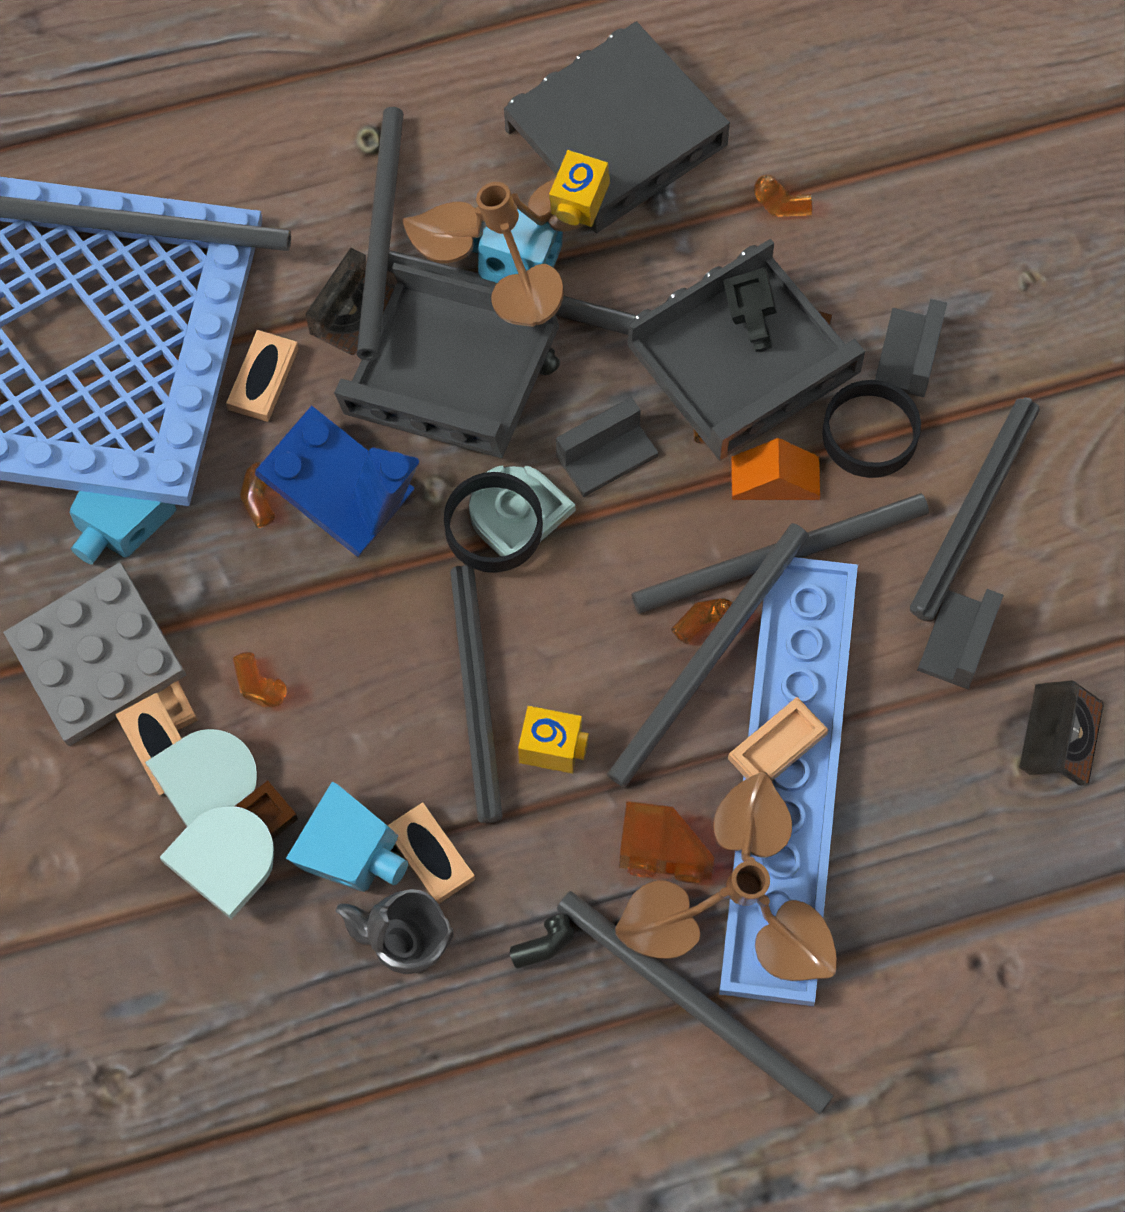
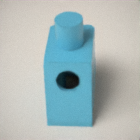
M518 210L519 218L511 233L526 271L539 264H548L554 267L562 248L563 232L554 230L549 222H546L544 225H537ZM486 226L481 237L473 238L472 252L478 253V274L481 278L498 283L508 275L518 274L504 235L496 233Z
M79 491L69 513L75 527L83 533L71 547V550L77 557L88 564H93L105 547H108L122 557H129L176 511L175 504Z
M331 782L286 857L287 860L305 872L362 892L369 889L376 876L392 885L398 884L408 867L407 860L391 852L398 835L334 782Z

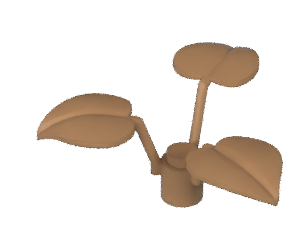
M555 178L534 191L529 199L528 206L520 201L517 193L511 194L506 184L491 182L484 185L478 191L476 196L478 207L476 208L466 202H450L436 206L420 215L403 218V225L412 245L424 257L437 263H452L466 258L473 250V238H479L483 235L484 223L490 230L503 234L518 274L508 275L496 284L491 297L492 305L496 314L504 321L529 327L541 325L556 314L564 297V286L559 273L548 264H539L526 271L511 233L519 218L518 210L537 225H544L546 222H549L550 226L556 231H571L584 226L581 223L578 225L564 223L556 215L551 214L549 192Z
M766 772L755 774L736 785L724 797L715 812L713 833L719 846L728 851L742 850L741 859L743 862L730 874L726 887L697 906L689 908V897L679 885L666 880L649 882L632 895L621 919L615 927L618 939L634 952L656 959L677 958L689 952L699 941L700 929L693 916L701 914L723 899L730 897L733 902L742 906H750L755 903L760 905L762 915L769 924L764 926L756 935L755 951L761 966L769 974L781 980L804 981L828 979L836 973V949L831 932L823 917L812 906L797 900L785 902L778 909L776 916H774L769 907L770 899L765 895L770 886L769 873L762 864L756 862L753 857H750V853L760 858H767L777 854L787 845L792 833V820L788 807Z

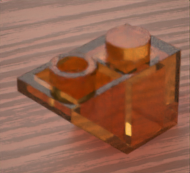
M626 801L619 868L628 869L629 874L637 877H654L656 873L674 875L676 880L685 883H700L702 878H712L715 857L674 807Z

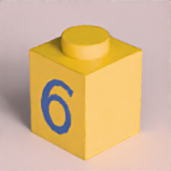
M567 150L549 192L551 214L556 215L559 220L570 225L581 223L592 227L610 184L608 162Z
M527 706L518 746L519 763L573 774L576 759L584 760L589 739V733L582 732V716Z

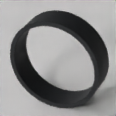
M879 380L857 381L842 388L829 402L822 429L823 443L830 458L843 470L866 478L888 476L903 468L914 455L921 432L920 414L914 401L899 387ZM860 396L881 397L899 406L907 415L913 430V441L902 454L884 462L861 461L845 453L836 444L829 425L832 414L840 405L850 399Z
M486 472L466 479L454 489L445 506L444 526L448 545L461 562L475 570L496 573L520 566L534 554L542 537V508L537 495L524 481L506 473ZM492 487L508 489L521 495L531 505L537 518V525L532 537L521 549L507 556L495 558L482 557L469 552L457 542L450 529L451 518L458 504L471 493Z

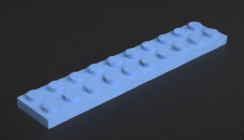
M794 557L763 599L748 737L796 697L828 728V733L822 740L772 781L791 815L792 833L787 845L777 854L767 858H760L750 853V857H753L756 862L762 864L769 873L770 886L765 895L770 899L769 907L774 916H776L778 909L790 900L804 902L812 906L822 917L824 916L857 564ZM742 850L735 851L733 870L743 862L741 859ZM730 899L719 995L814 1007L817 979L804 981L781 980L769 974L758 961L755 951L756 935L764 926L769 924L762 915L760 905L755 903L750 906H742Z

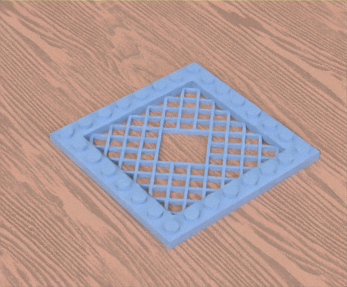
M0 177V196L260 227L262 225V214L258 210ZM0 218L2 222L13 223L0 230V243L8 252V255L0 259V270L15 262L24 273L7 284H4L0 279V299L5 297L14 308L0 316V340L3 343L0 345V357L10 352L19 364L0 375V391L8 400L0 405V417L15 409L24 421L6 433H3L0 429V480L190 506L256 248ZM34 226L55 229L41 236ZM26 228L35 240L15 250L7 238ZM75 231L96 235L82 241ZM67 234L76 246L57 256L49 246V243ZM117 237L138 240L124 247ZM108 239L117 251L98 261L90 249ZM158 242L179 246L165 252ZM150 245L159 257L140 267L131 254ZM42 248L50 260L31 270L22 258ZM200 248L208 249L207 255ZM191 250L200 263L182 272L173 260ZM83 253L91 266L72 275L64 263ZM124 259L133 271L114 281L105 269ZM166 265L175 277L156 287L147 274ZM57 268L66 280L46 290L38 278ZM98 273L107 286L88 295L80 283ZM201 274L196 290L189 280ZM140 279L149 291L130 301L121 289ZM31 282L40 294L20 304L12 292ZM182 284L191 297L172 307L163 294ZM73 288L114 341L41 381L1 327ZM114 293L124 306L104 316L96 303ZM156 299L165 312L147 322L137 309ZM192 308L187 325L180 317V314ZM131 314L140 326L120 336L111 324ZM172 319L182 332L163 342L154 329ZM147 334L156 347L137 357L127 344ZM183 343L179 360H177L170 350ZM121 349L130 362L110 372L101 359ZM163 354L172 368L153 378L144 365ZM95 364L104 377L84 387L75 374ZM137 369L146 383L127 393L117 380ZM26 373L35 386L14 396L6 386V383ZM68 379L77 392L57 402L48 389ZM173 379L168 397L160 386ZM111 385L120 398L100 408L91 395ZM153 390L163 404L143 414L134 401ZM42 394L51 407L31 418L22 407V404ZM84 400L94 413L74 424L64 410ZM127 405L137 419L117 430L107 416ZM58 415L67 428L46 439L37 426ZM164 415L158 433L150 422ZM101 421L110 434L90 445L81 434V431ZM144 427L153 440L133 451L124 437ZM31 430L35 437L24 436L23 434ZM74 436L78 443L67 442L66 440ZM117 442L121 449L109 446Z

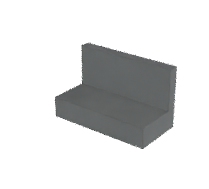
M930 299L926 315L892 308L875 380L893 384L907 394L925 397L947 302Z
M632 397L556 438V457L583 497L658 457V451L640 426L641 410Z
M986 589L983 600L980 602L948 590L917 671L969 689L1004 595Z

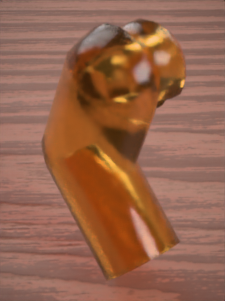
M762 175L756 180L754 187L755 197L771 215L776 217L812 215L811 194L789 195L772 175Z
M255 462L246 469L239 493L243 505L257 528L265 527L275 520V515L264 497L268 485L255 475V471L261 462Z
M725 598L697 602L671 628V631L681 642L688 644L706 624L718 623L733 602Z
M245 652L233 657L232 660L239 690L243 698L264 708L277 707L283 703L287 694L285 683L279 678L274 682L271 678L266 679L259 676L254 653Z

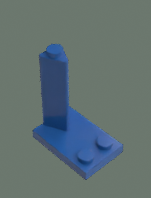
M311 406L259 465L255 475L355 556L359 557L413 493L415 488L410 485V482L418 467L419 460L416 457L403 455L399 452H391L374 447L368 451L316 408Z

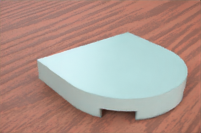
M497 466L487 471L513 475L528 484L535 492L542 508L543 531L540 542L576 511L575 504L545 475L532 467ZM495 487L471 493L469 514L472 526L477 534L500 557L518 551L530 540L537 525V518L531 505L521 495L508 489Z
M216 729L193 732L145 762L187 827L195 818L210 809L222 806H235L255 790L257 781L256 764L247 746L236 736Z
M222 806L210 809L195 818L160 856V859L232 920L268 879L273 868L274 844L267 826L257 815L244 808Z

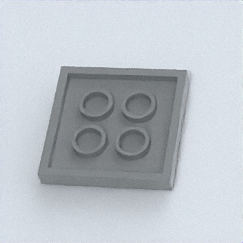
M120 562L3 632L63 741L68 746L117 718L115 714L162 691L187 675L129 574Z

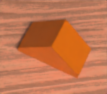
M780 438L731 456L732 500H820L819 456Z

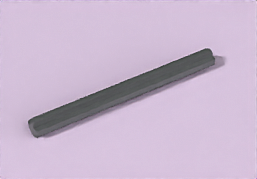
M1027 397L1017 399L910 605V612L917 616L918 619L923 621L933 620L1040 411L1039 405L1034 403L1032 399Z
M469 565L456 566L451 569L450 574L477 817L481 823H494L502 819V807L475 572Z

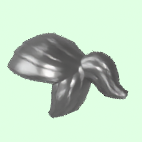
M404 890L385 897L371 909L370 914L359 907L349 904H339L336 908V913L340 914L344 919L350 936L362 945L371 944L380 962L394 972L413 974L428 969L436 964L453 938V928L450 927L449 921L444 916L439 904L432 896L421 890Z

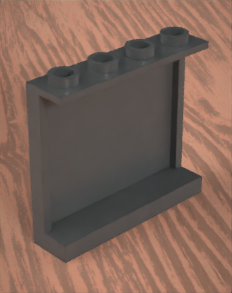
M637 21L625 29H617L604 43L593 50L582 52L572 64L559 72L555 71L548 74L538 86L526 94L520 93L516 95L504 107L505 131L511 134L517 130L556 175L567 150L608 162L610 184L591 227L596 234L728 145L730 122Z
M771 239L759 246L752 245L747 247L733 262L723 268L718 266L711 269L700 282L688 289H678L664 304L654 310L647 309L640 312L629 324L628 347L719 461L861 373L865 350L855 338L846 344L841 340L774 260V242ZM765 268L769 275L777 313L765 316L773 347L756 352L754 344L750 342L746 322L735 325L732 320L723 280Z
M394 263L392 270L397 284L383 312L378 358L372 361L361 360L353 380L349 381L341 378L334 392L343 414L503 458L559 329L556 314L545 323L533 327L511 324L501 319L493 308L491 297L496 285L485 287L470 283L461 276L450 275L447 277L431 273L428 269L419 265L408 267Z

